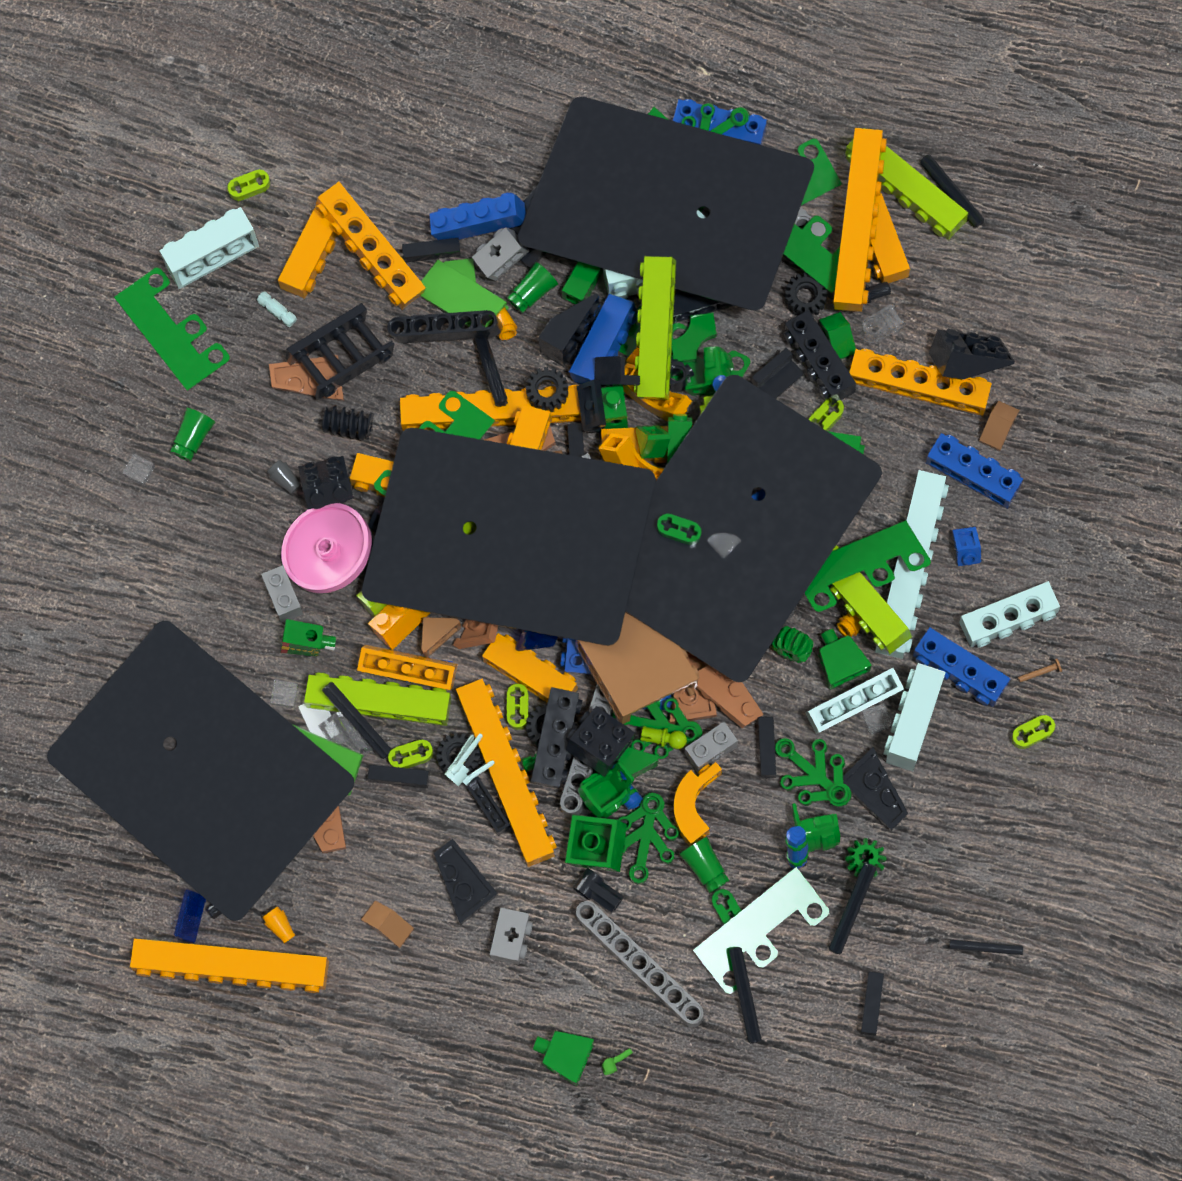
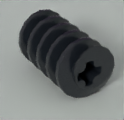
M334 405L331 411L326 406L322 423L324 433H328L331 429L334 435H337L340 431L341 436L344 437L349 432L351 438H355L357 434L360 440H364L366 436L369 438L373 426V412H370L369 416L365 418L363 410L356 416L355 409L353 408L347 414L346 407H343L341 412H338L337 405Z

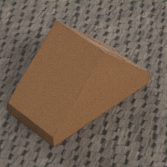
M998 401L989 416L979 442L1001 451L1020 410Z
M423 617L421 650L424 657H429L461 629L460 621L457 618Z
M376 900L361 919V921L399 948H401L414 930L394 910Z

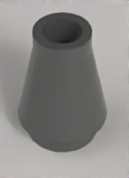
M279 460L267 471L270 475L269 478L286 489L290 494L296 492L301 486L286 462L283 463Z

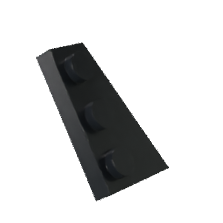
M872 747L843 776V781L850 788L851 794L891 832L908 815V812L896 789L893 787L884 766H882L874 747Z
M453 838L434 853L461 926L496 898L498 893Z

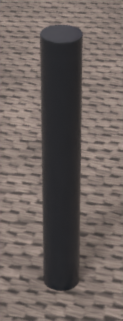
M951 939L949 942V949L1023 955V945Z

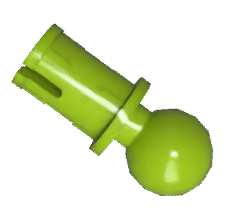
M643 726L641 736H643L641 741L661 744L662 747L669 743L674 749H681L687 743V737L681 731H674L669 734L667 728L661 730Z

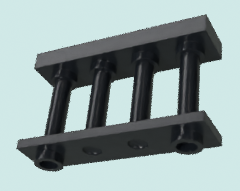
M362 303L286 349L285 359L290 366L296 362L302 363L319 386L316 388L315 395L317 400L324 396L326 398L330 397L336 392L337 388L379 362L384 363L388 361L393 355L394 342L390 341L382 345L364 323L367 309ZM353 327L361 332L375 350L366 357L361 354L346 335L347 331ZM334 339L339 340L356 363L345 369L327 346L328 343ZM314 351H320L338 374L326 380L310 360L309 354Z

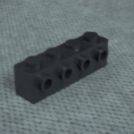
M807 310L785 322L783 336L789 345L793 344L796 349L795 355L799 362H804L808 369L806 371L812 381L816 380L820 386L818 390L824 400L829 399L830 404L833 405L837 401L856 393V382L810 311Z
M551 687L531 783L559 789L560 783L565 784L568 770H564L565 760L570 761L571 753L566 751L569 742L566 738L574 727L577 729L578 723L573 721L575 713L580 714L583 700L578 699L579 693Z

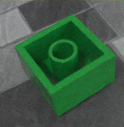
M572 815L565 863L578 868L620 872L627 824L614 819Z

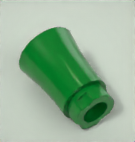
M535 262L527 275L512 290L507 300L516 310L523 314L547 292L556 287L558 282L541 264Z
M186 408L182 424L170 452L183 460L191 461L216 422L199 411Z
M708 837L696 842L679 854L696 874L702 885H705L709 893L717 890L729 881L725 874L726 871L714 853Z

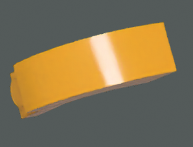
M627 363L625 365V375L638 376V370L635 369L634 364ZM634 385L623 386L624 392L635 402L668 421V417H673V414H685L687 407L692 402L687 395L669 391V400L640 399L637 397V393H634Z
M611 433L598 448L604 461L649 469L654 473L656 480L664 470L649 464L641 458L634 448L630 436Z
M716 762L711 766L709 764L705 765L698 772V777L690 770L680 782L675 794V823L681 837L689 847L710 834V828L696 811L695 802L700 792L722 775V769Z

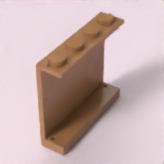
M627 612L624 616L620 637L615 644L606 646L576 640L575 646L619 722L622 724L630 721L632 713L689 685L693 689L697 688L699 672L694 665L691 666L688 662L686 650Z

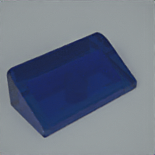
M188 889L185 890L174 936L179 941L195 943L206 899L202 895Z

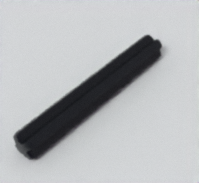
M929 154L924 156L920 160V164L947 196L968 212L967 220L974 228L982 225L984 218L933 157Z
M475 338L495 405L497 407L506 406L508 403L507 396L488 338Z
M333 682L326 684L322 692L381 759L389 756L392 749Z
M865 862L862 866L829 946V950L835 954L840 955L847 942L875 874L876 866Z
M741 947L731 948L729 954L748 1042L750 1044L758 1043L762 1039Z

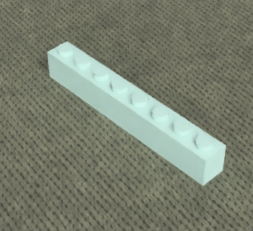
M919 470L907 523L930 560H932L933 550H929L930 543H936L939 529L934 528L936 520L941 521L944 507L939 505L941 498L946 499L949 485L945 484L946 476ZM913 553L909 556V562L914 566H919L923 564L924 557L920 553ZM899 555L894 571L895 579L891 584L887 604L909 630L915 631L918 617L913 615L915 608L920 609L923 595L919 594L920 585H926L928 573L924 572L925 568L910 571ZM909 639L891 654L885 648L881 651L877 646L875 653L903 659L904 653L910 652L913 639Z

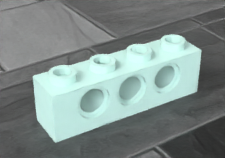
M1048 581L961 616L959 623L970 647L977 645L978 648L990 644L991 639L996 637L1004 639L1012 635L1014 630L1019 628L1026 630L1035 625L1034 622L1042 619L1043 622L1055 618L1060 605ZM1034 604L1038 607V611L1030 612L1026 606ZM1011 612L1015 614L1017 619L1009 621L1005 618L1004 614ZM990 621L994 624L995 628L988 630L984 628L982 623Z
M891 668L805 712L817 734L894 695L904 688L894 668Z

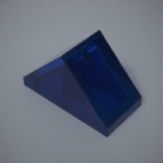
M521 630L516 650L523 651L554 647L558 636Z

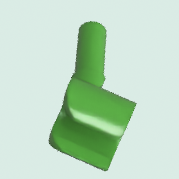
M629 1048L614 1058L606 1059L602 1064L604 1075L617 1072L615 1064L633 1053L632 1050Z

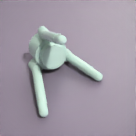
M479 734L474 741V735H470L454 762L445 772V775L458 787L462 782L467 786L473 778L495 764L492 760L470 775H467L470 770L463 764L482 739V734Z

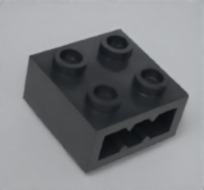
M334 456L327 460L308 462L303 466H298L308 510L313 508L320 509L326 505L344 503L354 499L344 456Z
M596 706L591 713L587 711L579 722L581 726L578 729L574 727L568 734L566 740L569 742L566 751L606 777L631 745L636 733Z

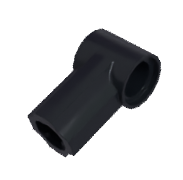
M589 868L584 871L572 887L582 897L594 901L610 914L618 908L624 896L604 883V880Z

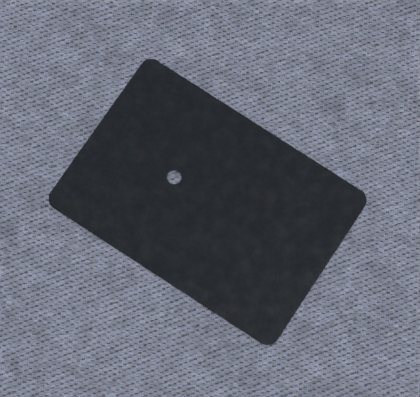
M577 97L572 100L519 231L518 240L525 247L642 280L640 265L644 263V256L673 257L676 260L675 289L757 311L764 307L814 172V163L809 158L591 98ZM700 207H708L711 213L707 218H701L697 215V210Z
M730 375L726 377L655 482L626 612L735 682L746 681L880 480L882 475L880 465L741 376ZM758 487L764 489L766 493L765 498L761 501L754 500L752 498L753 489ZM664 514H672L693 521L700 526L701 537L693 545H687L663 537L657 530L658 519ZM667 520L666 523H661L664 525L665 531H668L669 528L677 530L678 528L673 527L670 520ZM690 528L688 531L680 529V531L687 533V538L689 539L693 535L697 536L693 528Z
M407 428L402 432L399 439L362 587V594L366 600L606 646L613 645L618 641L623 625L656 482L655 475L651 470L419 428ZM469 521L474 522L477 526L475 533L471 535L465 534L463 531L464 524Z
M160 621L154 626L50 747L47 753L48 762L232 921H238L245 917L354 787V778L346 769L170 621ZM174 737L176 739L177 746L174 750L168 751L164 748L163 743L166 738Z

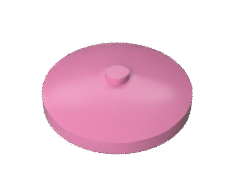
M334 503L320 509H309L292 523L285 535L281 552L284 569L290 579L306 591L313 593L334 592L350 584L363 571L370 557L372 536L364 518L347 505Z

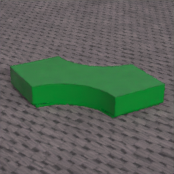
M714 313L691 315L688 330L681 337L672 340L673 359H678L679 362L683 363L697 361V353L701 345L707 340L717 337Z

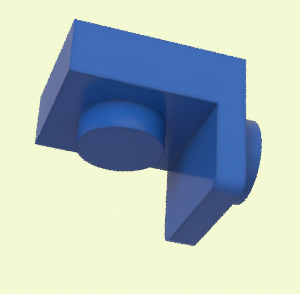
M976 527L953 530L958 566L981 563V545Z

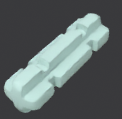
M263 291L257 297L258 303L263 307L266 306L267 310L276 318L282 320L286 326L291 327L296 322V316L290 311L288 312L277 300L272 299L267 292Z

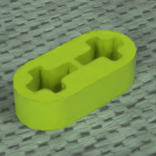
M259 169L232 179L228 183L230 197L236 201H242L265 192L270 187L269 175L264 170ZM260 177L263 180V184L259 185L256 178ZM239 185L242 190L241 193L235 191L236 186Z
M827 399L812 414L809 420L819 423L824 419L822 428L829 431L843 415V402L839 400L831 405L829 399ZM829 405H830L831 407H834L835 405H837V406H838V408H837L838 413H836L835 411H833V412L828 416L827 414H828V412H829Z
M517 683L510 686L507 690V721L512 729L522 730L526 727L527 718L529 717V696L526 687ZM516 690H520V693L524 694V696L520 697V704H516L515 697L511 696L516 693ZM516 709H520V716L524 717V719L520 720V724H515V720L511 719L516 716Z
M1042 715L1017 727L1012 734L1011 740L1013 745L1019 749H1026L1049 738L1055 730V722L1051 717ZM1040 722L1050 725L1047 729L1048 732H1045V730L1036 732L1035 730L1039 728ZM1019 732H1021L1023 735H1026L1030 732L1032 734L1027 737L1026 743H1024L1023 740H1017V738L1019 737Z
M417 740L398 746L390 751L388 756L391 767L411 768L426 763L433 756V748L426 740ZM423 746L424 749H429L424 757H421L420 754L412 755L419 751L418 747ZM400 753L401 756L410 755L409 757L403 759L402 764H398L397 761H393L394 759H396V754Z

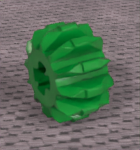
M788 626L781 628L772 643V648L777 651V654L797 663L806 662L813 648V640L808 635Z
M867 838L863 839V845L858 840H855V848H847V852L851 854L845 856V861L851 862L847 869L851 871L856 868L854 874L856 878L859 876L864 864L863 859L860 860L863 854H867L868 858H872L869 859L868 863L875 865L877 870H884L881 862L886 861V856L880 855L884 848L879 847L875 849L877 845L876 840L872 841L871 845H868ZM875 871L874 878L878 875L877 871Z

